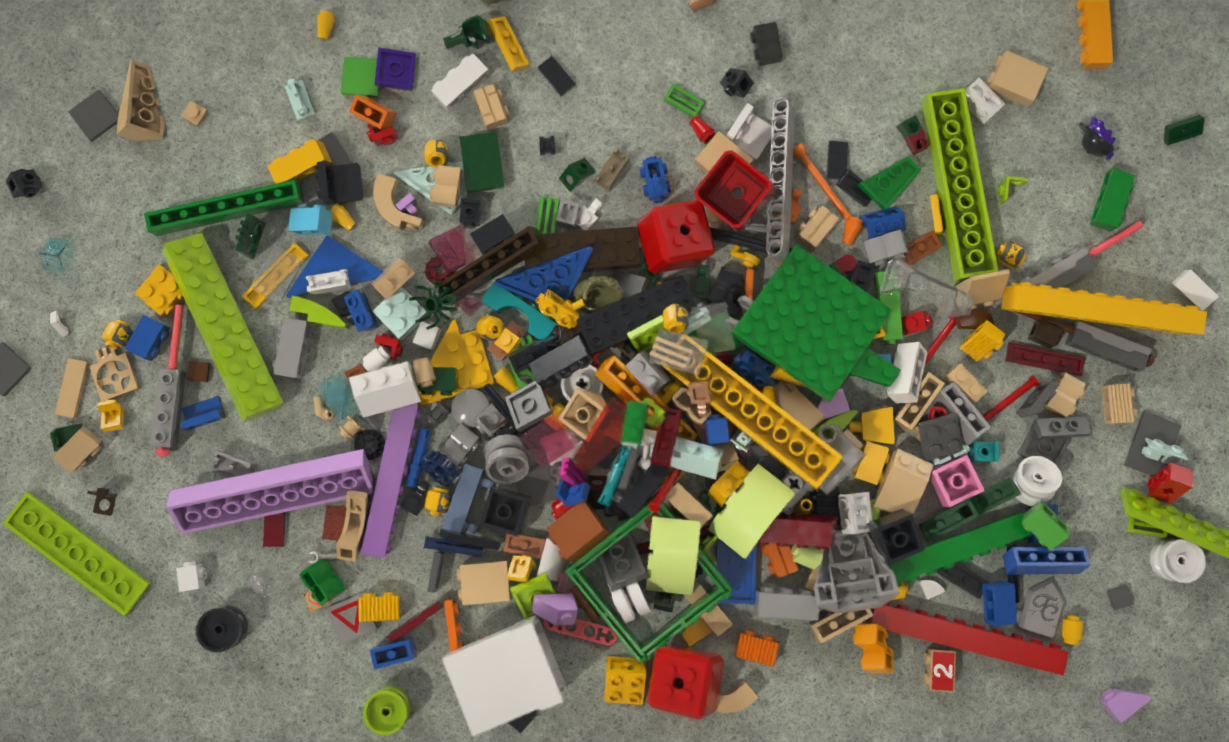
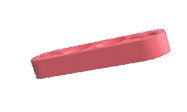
M576 618V629L568 631L565 625H562L561 630L558 629L559 625L553 624V626H549V622L543 619L546 629L608 646L613 645L617 640L616 633L609 626ZM590 625L595 628L593 636L585 635L584 629L586 626ZM598 628H602L601 633L604 634L611 631L614 639H610L609 642L605 641L606 637L600 636V640L596 639Z

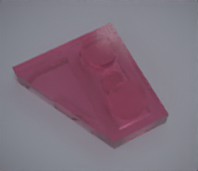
M461 225L429 240V245L449 273L465 266L466 256Z

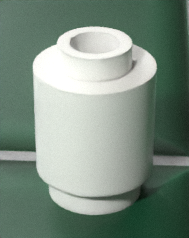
M383 345L377 346L363 358L364 368L368 372L381 369L390 361V351Z

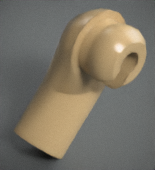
M314 397L316 416L324 421L333 420L335 414L324 406L323 397Z

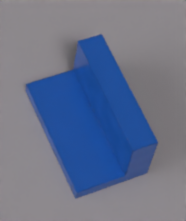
M219 396L183 407L182 411L185 420L180 423L182 429L190 430L224 419L225 414Z

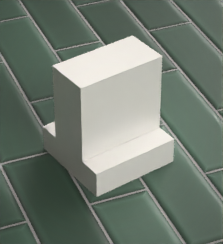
M538 615L516 622L513 626L451 651L442 658L472 736L536 709L542 711L564 701L567 686Z

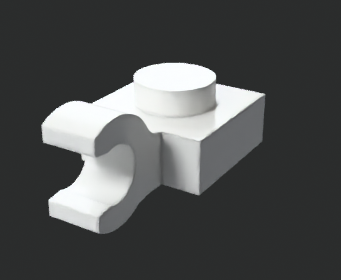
M596 198L589 209L583 206L578 212L575 224L583 231L589 230L598 220L595 214L603 206L602 203Z

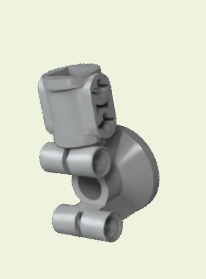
M836 424L824 425L819 430L820 439L843 456L842 461L820 486V489L826 495L832 492L866 456L842 433V429ZM829 428L833 429L834 431L833 438H830L828 436L827 432ZM788 468L789 472L780 481L795 492L794 497L782 509V512L791 515L794 511L793 507L809 490L813 492L814 488Z

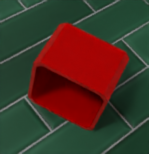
M729 150L722 154L694 190V194L698 201L732 228L744 230L775 192V185L733 150ZM736 187H740L743 190L740 198H734L732 195Z
M698 200L653 207L637 223L648 270L653 274L697 266L711 257L716 250L704 205ZM681 226L687 229V235H683L680 232Z
M676 644L660 647L655 652L647 698L649 706L697 720L713 714L718 704L725 662L723 657L719 654ZM677 677L682 678L684 681L682 689L677 688L675 685Z

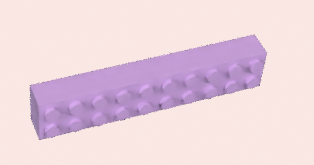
M362 449L171 490L166 508L181 534L343 500L346 499L348 490L371 494L374 493V475Z

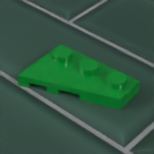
M908 156L857 184V186L884 211L921 171V168Z
M867 347L848 376H856L869 382L890 387L901 369Z

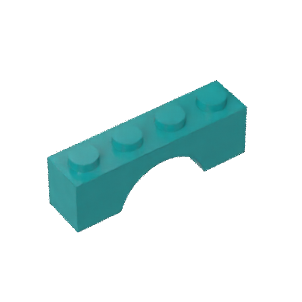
M495 282L491 284L480 300L498 314L507 309H517L525 313L529 320L528 333L538 341L553 335L558 327L555 319L540 313L536 305L533 303L528 305L524 302L525 298L516 293L513 295L508 290L494 285Z

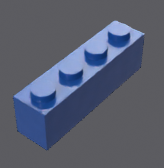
M1012 547L1002 556L1007 574H1080L1091 566L1086 547H1055L1051 551L1047 547Z

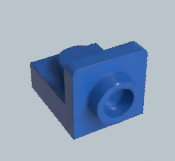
M562 480L559 483L556 496L566 507H570L586 501L590 486L584 482L570 487Z

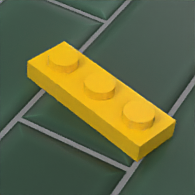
M506 17L491 18L488 21L489 27L511 71L527 68L530 64Z

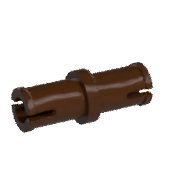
M576 585L569 590L578 601L579 608L585 611L591 622H594L601 616Z

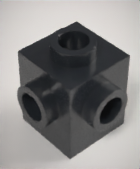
M730 68L725 73L720 84L727 95L744 98L754 82L743 69Z
M19 169L10 172L5 181L13 198L33 197L42 186L41 179L36 175L34 169Z

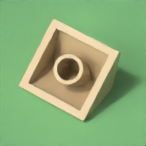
M578 387L558 419L584 440L590 442L609 409L601 395Z

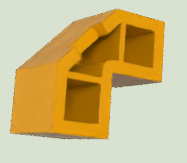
M878 624L855 625V631L853 632L854 644L863 649V656L861 657L863 670L871 674H893L894 653L892 647L887 646L885 638L888 637L886 629Z

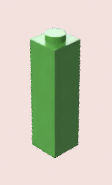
M897 271L877 272L874 275L876 299L893 310L882 325L886 336L880 338L879 341L885 342V345H896L897 341L903 339Z

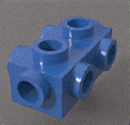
M651 156L643 160V167H640L641 179L645 178L646 185H643V192L645 197L648 196L649 201L653 200L654 203H661L665 201L664 198H668V193L671 192L670 183L665 179L667 166L666 163H662V157ZM655 169L657 173L651 175L650 170Z
M747 347L742 355L738 354L732 362L734 364L733 370L736 371V374L747 378L757 388L773 387L777 379L770 377L775 368L754 355Z

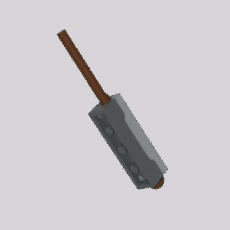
M1016 312L1036 321L1043 320L1069 333L1065 345L1132 371H1143L1145 367H1150L1154 363V357L1150 354L1152 349L1146 347L1145 343L1139 341L1132 342L1127 340L1126 336L1121 334L1114 335L1103 327H1093L1088 321L1080 320L1069 326L1044 315Z

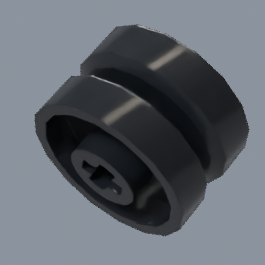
M220 606L211 609L199 618L196 625V637L199 644L211 652H223L239 645L244 640L248 631V622L245 614L234 606Z

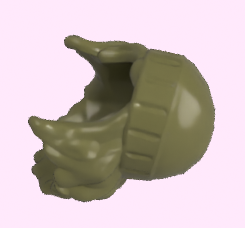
M592 276L577 284L573 297L575 302L581 298L584 300L586 305L581 307L582 309L594 312L621 301L624 291L614 278Z

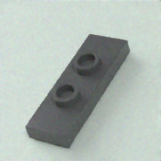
M1086 416L1041 418L1033 421L1038 439L1086 437L1092 434Z

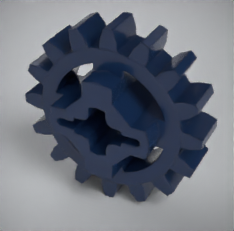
M428 450L421 458V461H423L421 465L425 466L424 470L436 483L452 487L459 480L460 477L458 475L460 473L456 471L457 467L446 455L441 454L439 451L436 453L434 450Z

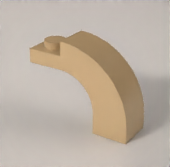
M378 173L374 183L373 196L375 205L382 217L391 226L401 231L404 224L410 230L416 231L417 228L422 230L425 222L421 218L400 212L395 206L394 197L399 185L398 181L395 178Z
M348 490L346 494V518L337 543V559L357 561L362 548L370 511L368 493Z
M743 679L732 690L719 692L716 712L733 713L741 711L750 706L759 697Z

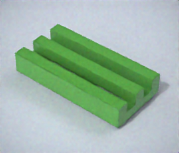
M674 83L664 97V101L691 117L697 116L705 104L703 100ZM675 90L681 93L682 95L699 104V106L697 107L684 98H681L680 96L673 93V91ZM671 96L676 100L682 102L683 104L695 110V112L691 111L690 109L686 108L685 106L681 105L680 103L674 101L669 97Z
M540 196L536 224L540 234L555 233L559 207L558 198L552 199ZM544 202H547L544 229L540 231ZM551 203H555L551 232H547Z

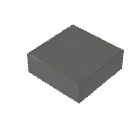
M1127 585L1107 591L1113 610L1134 604Z

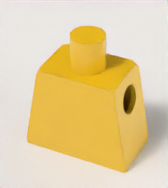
M893 407L859 413V421H850L848 429L851 433H860L861 441L895 444Z

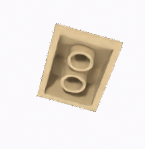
M1007 269L970 277L956 285L954 291L959 309H977V305L983 304L984 307L995 305V301L1002 298L1010 270Z
M901 449L895 450L890 455L885 466L884 476L880 482L873 506L890 514L900 509H905L914 515L928 484L933 464Z

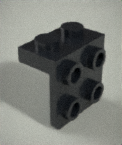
M325 161L317 162V169H315L316 179L319 180L317 195L326 205L356 202L364 199L361 167L358 163L328 166Z

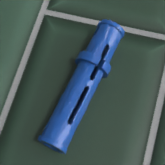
M421 428L419 429L412 462L408 466L410 470L405 484L416 488L418 487L421 471L424 470L423 465H421L423 462L421 458L426 454L432 431Z

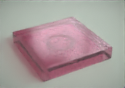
M554 414L521 435L541 468L574 448L573 443Z

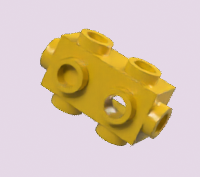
M549 289L544 294L540 293L535 301L539 304L538 308L544 315L551 316L559 325L569 329L577 325L579 308L586 305L582 298L572 303L570 300L565 301Z

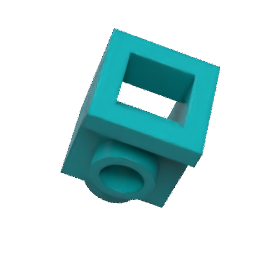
M973 442L970 444V451L967 452L970 462H999V442ZM983 448L985 449V455L981 452Z

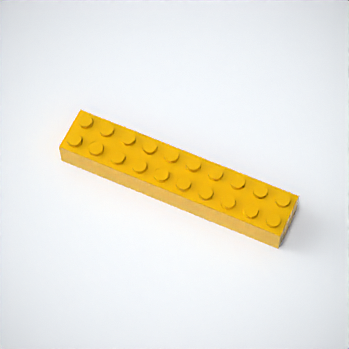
M1021 282V284L1012 283V286L1005 287L1001 310L1176 334L1204 335L1207 311L1199 310L1198 306L1185 307L1176 303L1163 304L1162 301L1149 302L1140 298L1126 299L1125 296H1107L1108 294L1105 293L1091 294L1089 291L1083 290L1070 291L1069 288L1055 289L1047 285L1033 286L1032 283Z
M684 333L676 344L694 351L687 370L664 361L660 362L662 369L686 388H688L690 382L709 381L713 399L709 406L815 490H818L842 461L843 456ZM673 348L671 349V351L684 355L686 357L688 356V354L683 353ZM669 354L665 356L682 364L685 363L684 360H681Z

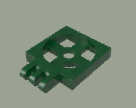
M247 213L245 221H240L242 227H238L237 230L240 234L235 236V239L238 240L235 250L247 258L254 259L265 223L255 215Z

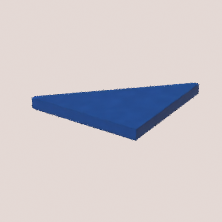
M326 235L286 296L292 298V296L310 294L307 292L309 282L306 280V276L347 269L351 285L372 281L384 271Z
M589 246L496 279L494 285L536 301L540 293L544 294L547 289L565 301L569 300L593 251V247Z

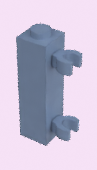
M464 464L442 526L443 529L462 533L464 530L474 534L477 533L479 526L467 522L479 486L481 485L489 489L494 486V481L482 478L485 470Z

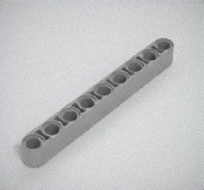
M786 98L777 99L773 104L769 180L774 183L775 192L768 200L766 251L777 262L785 260L789 254L795 109Z

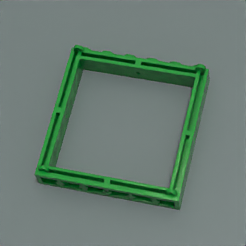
M656 496L648 501L634 518L629 516L614 528L610 535L576 562L570 563L565 569L568 576L639 663L652 658L655 654L654 651L662 646H667L672 637L680 636L685 631V627L689 624L694 625L697 623L704 612H711L716 607L717 602L729 598L732 594L731 591H733L730 582L698 545L697 562L716 586L641 644L583 573L582 569L654 513L648 508V505L651 501H654ZM663 501L660 505L661 509L657 513L662 518L678 519Z

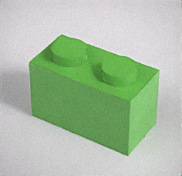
M1042 500L1023 514L1022 524L1028 532H1032L1037 537L1038 542L1042 546H1046L1050 551L1070 537V528Z

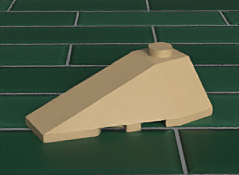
M133 60L130 61L118 115L116 133L118 136L134 141L163 139L165 121L163 115L158 116L156 106H160L159 99H154L152 90L155 89V83L150 66Z

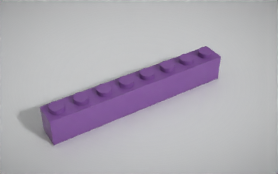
M418 404L392 410L361 554L384 558L385 553L389 554L391 542H388L389 534H394L396 523H392L393 516L398 515L400 504H397V498L402 496L404 489L401 480L402 477H406L408 466L405 465L406 458L411 457L412 447L409 446L410 439L415 438L417 428L413 427L414 421L419 420L421 409H418Z

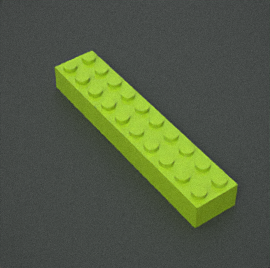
M965 88L927 93L921 100L954 282H961L970 277L997 272L998 265Z
M202 232L164 243L162 253L243 423L279 409L283 404L282 398Z

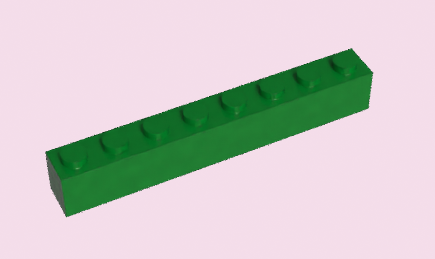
M296 180L151 211L144 213L147 231L155 236H161L246 217L247 213L256 215L305 203L301 185Z
M1023 512L1016 513L924 546V551L887 566L895 574L897 586L900 587L903 581L914 582L920 579L919 575L926 573V576L938 573L937 569L944 567V570L955 567V562L961 561L966 563L973 560L972 556L977 554L980 557L991 553V549H1005L1009 547L1008 543L1013 541L1015 544L1026 541L1025 537L1032 534L1022 524Z

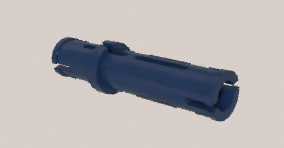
M425 537L424 549L482 558L483 547L449 541L444 538Z

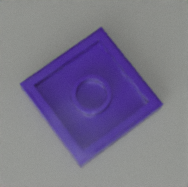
M378 47L374 86L412 91L416 53Z

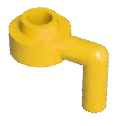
M733 246L730 252L731 256L743 261L742 265L749 269L758 267L761 261L758 257L747 252H741V246Z

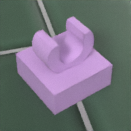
M411 193L396 204L400 212L407 210L412 216L418 212L413 206L416 200Z

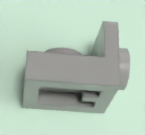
M570 198L566 200L561 199L556 223L574 227L580 210V203Z
M491 403L474 419L478 423L476 428L482 434L487 433L491 436V431L505 420V417Z

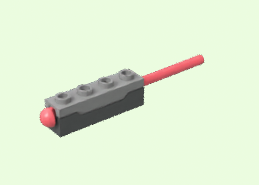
M1138 221L1089 251L1086 247L1081 250L1075 248L1066 253L1068 255L1067 258L1062 259L1060 257L1051 262L1052 266L1046 269L1044 266L1035 272L1036 276L1033 278L1027 276L1020 280L1019 283H1032L1033 286L1047 285L1055 289L1062 288L1098 267L1093 260L1094 256L1143 228V224L1141 221Z
M176 305L168 369H159L150 446L159 447V449H155V452L160 457L168 456L171 450H167V448H177L186 376V372L177 370L183 305Z

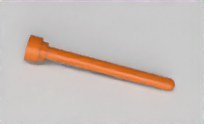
M800 143L794 148L793 157H797L798 160L800 159L843 218L848 220L851 214L806 155L807 148L803 143Z

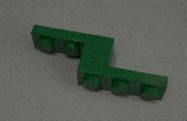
M1009 477L919 524V527L927 541L930 542L1019 496L1021 492L1012 477Z

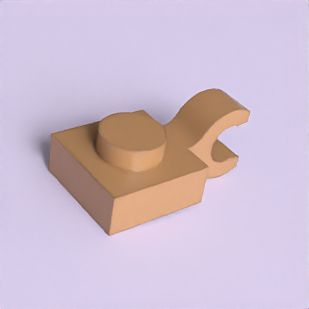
M690 382L688 388L691 404H697L699 417L708 416L707 413H710L709 403L713 400L710 382Z

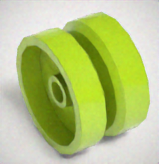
M385 686L377 690L366 701L363 709V719L366 726L373 733L381 736L391 735L399 731L410 717L412 711L410 698L405 691L395 686Z

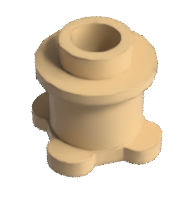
M348 415V421L343 426H339L341 429L340 434L347 440L350 438L354 440L355 435L360 430L364 431L366 428L355 417Z

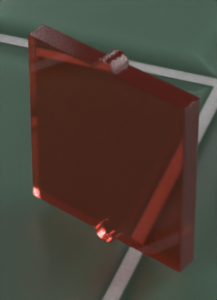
M344 505L326 506L322 539L336 540L338 543L346 518V507Z

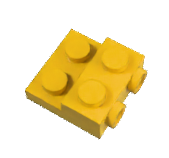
M161 264L154 269L135 292L149 307L163 317L173 314L176 304L184 300L173 274Z

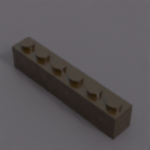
M532 226L526 227L440 282L438 294L445 291L443 287H451L450 291L444 296L453 293L460 300L541 249L546 244L538 229Z

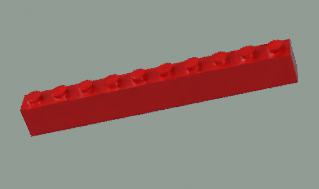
M887 602L879 608L870 609L873 616L868 618L867 624H878L887 631L1064 676L1069 652L1062 650L1060 645L1050 643L1049 646L1042 645L1043 641L1031 638L1030 641L1023 640L1024 636L1014 633L1011 634V637L1004 635L1005 631L992 628V632L987 631L985 626L973 623V627L967 626L966 621L955 618L954 622L947 620V616L935 614V617L928 616L927 611L920 609L912 612L909 611L908 606L901 604L893 607L889 606L890 602Z

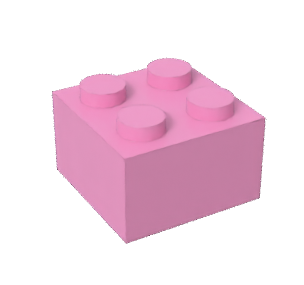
M967 455L958 456L941 464L939 467L933 468L929 480L943 507H951L985 491Z

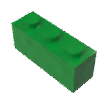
M1116 168L1106 172L1089 223L1090 225L1110 232L1121 226L1123 211L1129 204V200H1127L1129 193L1132 192L1135 186L1133 182L1135 175Z

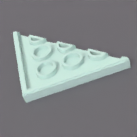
M462 161L449 162L445 165L461 168L463 171L457 208L439 206L450 215H453L461 205V198H466L469 194L466 191ZM419 167L393 173L397 178L432 201L430 199V191L435 186L433 173L437 168Z

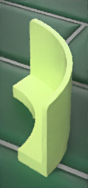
M757 464L743 480V484L737 493L734 491L725 503L727 504L726 507L717 514L708 530L746 559L770 524L794 497L795 492L761 465Z
M662 517L652 518L649 549L653 550V554H649L648 578L646 579L645 590L692 595L700 535L699 521Z

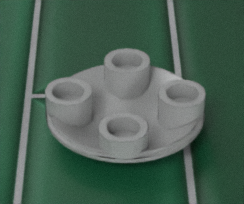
M466 389L455 396L451 406L452 415L459 424L462 423L466 427L473 428L478 424L474 418L490 404L482 392L475 389Z

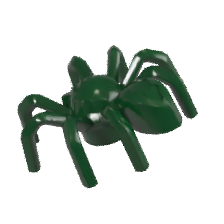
M432 280V283L436 284L433 296L429 287L415 286V289L427 290L429 297L409 298V301L424 300V308L429 312L424 318L415 320L416 323L431 318L432 313H434L436 322L426 327L427 330L436 327L440 319L437 313L446 319L444 324L451 322L450 318L441 310L450 311L451 313L457 311L454 307L443 306L455 305L458 302L456 294L451 293L444 296L450 291L451 287H443L445 291L436 296L440 288V282L437 280Z

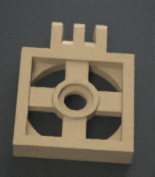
M108 347L102 348L104 356H102L100 349L95 351L98 363L89 367L101 402L140 389L128 353L118 355L117 350L110 348L111 353H109ZM120 361L124 363L128 369L118 371L115 362ZM107 365L109 374L107 377L100 379L99 372L103 366ZM114 374L119 376L117 381L112 380ZM130 377L129 384L124 389L122 381L124 378ZM108 384L114 385L116 393L110 394L105 392L103 386Z

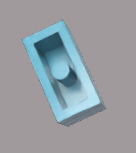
M303 205L299 206V208H291L288 231L299 235H330L333 212L326 210L325 206L314 205L313 208Z

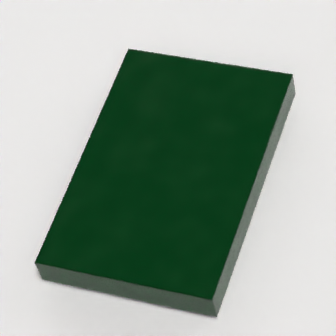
M497 131L460 136L467 193L505 188Z

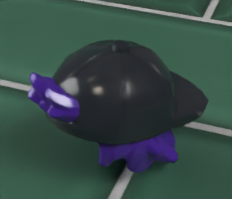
M1095 117L1091 118L1090 125H1085L1082 122L1078 123L1079 128L1085 132L1082 138V146L1086 149V153L1099 157L1106 156L1107 161L1111 159L1115 150L1112 144L1116 140L1115 137H1112V130H1106L1104 122Z

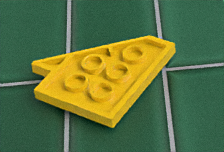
M456 319L451 322L430 362H432L433 367H454L458 369L457 392H452V396H441L440 392H433V395L427 396L421 395V392H419L420 406L454 397L466 389L478 390L487 383L490 385L495 384L483 342L477 330L460 335Z

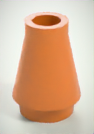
M849 216L848 220L845 221L841 242L852 246L864 227L862 226L864 221Z

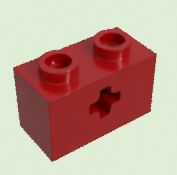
M1170 463L1148 480V496L1171 504L1193 488L1194 471Z

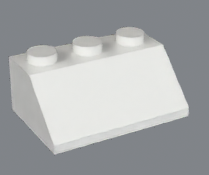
M409 362L349 377L355 401L363 418L421 402L412 364Z

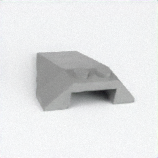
M842 530L836 531L833 546L823 550L822 562L817 568V577L814 584L817 607L840 614L879 608L898 596L899 591L895 574L889 569L885 559L879 554L867 532L843 534Z

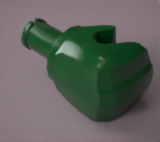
M475 15L458 26V33L443 37L447 49L459 44L465 45L466 48L471 46L479 49L477 40L490 44L492 35L486 20L479 15Z

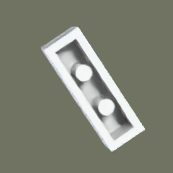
M472 53L470 56L464 57L456 69H451L447 73V77L442 81L436 82L431 92L449 112L490 74L486 66Z
M920 342L902 343L897 346V351L894 354V365L901 369L893 384L887 387V394L895 403H913L918 401L927 357V351Z

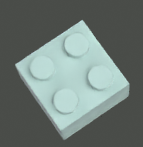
M402 286L390 298L385 299L372 311L401 341L407 338L420 325L415 320L428 315V312L416 300L409 301V298L412 296Z

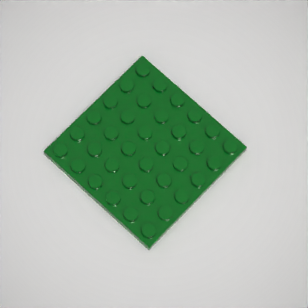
M796 244L731 334L824 400L830 402L893 310Z

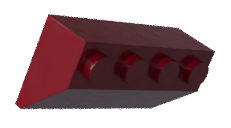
M779 513L757 544L769 545L770 542L777 543V546L781 547L796 544L798 548L816 546L817 549L827 550L835 542L838 517Z

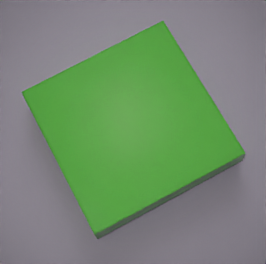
M344 57L341 94L379 98L380 86H374L377 59Z

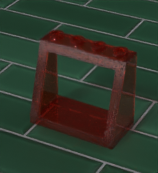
M612 397L609 398L573 458L576 462V467L584 472H587L588 469L593 471L601 460L622 443L620 439L623 434L622 430H624V418H626L625 414L627 413L625 411L627 410L626 405Z

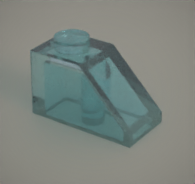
M323 378V382L320 383L319 387L321 398L337 419L346 420L350 390L349 381Z

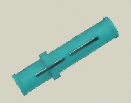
M621 448L616 462L612 465V472L598 500L604 506L606 504L607 507H610L631 452L629 449L625 451V448Z

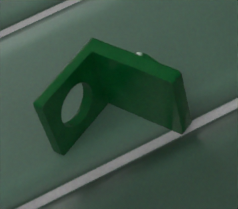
M585 158L569 164L559 177V180L571 192L581 180L593 175L596 171ZM567 174L573 179L572 185L566 181Z
M82 423L54 428L50 432L54 452L63 447L83 426Z

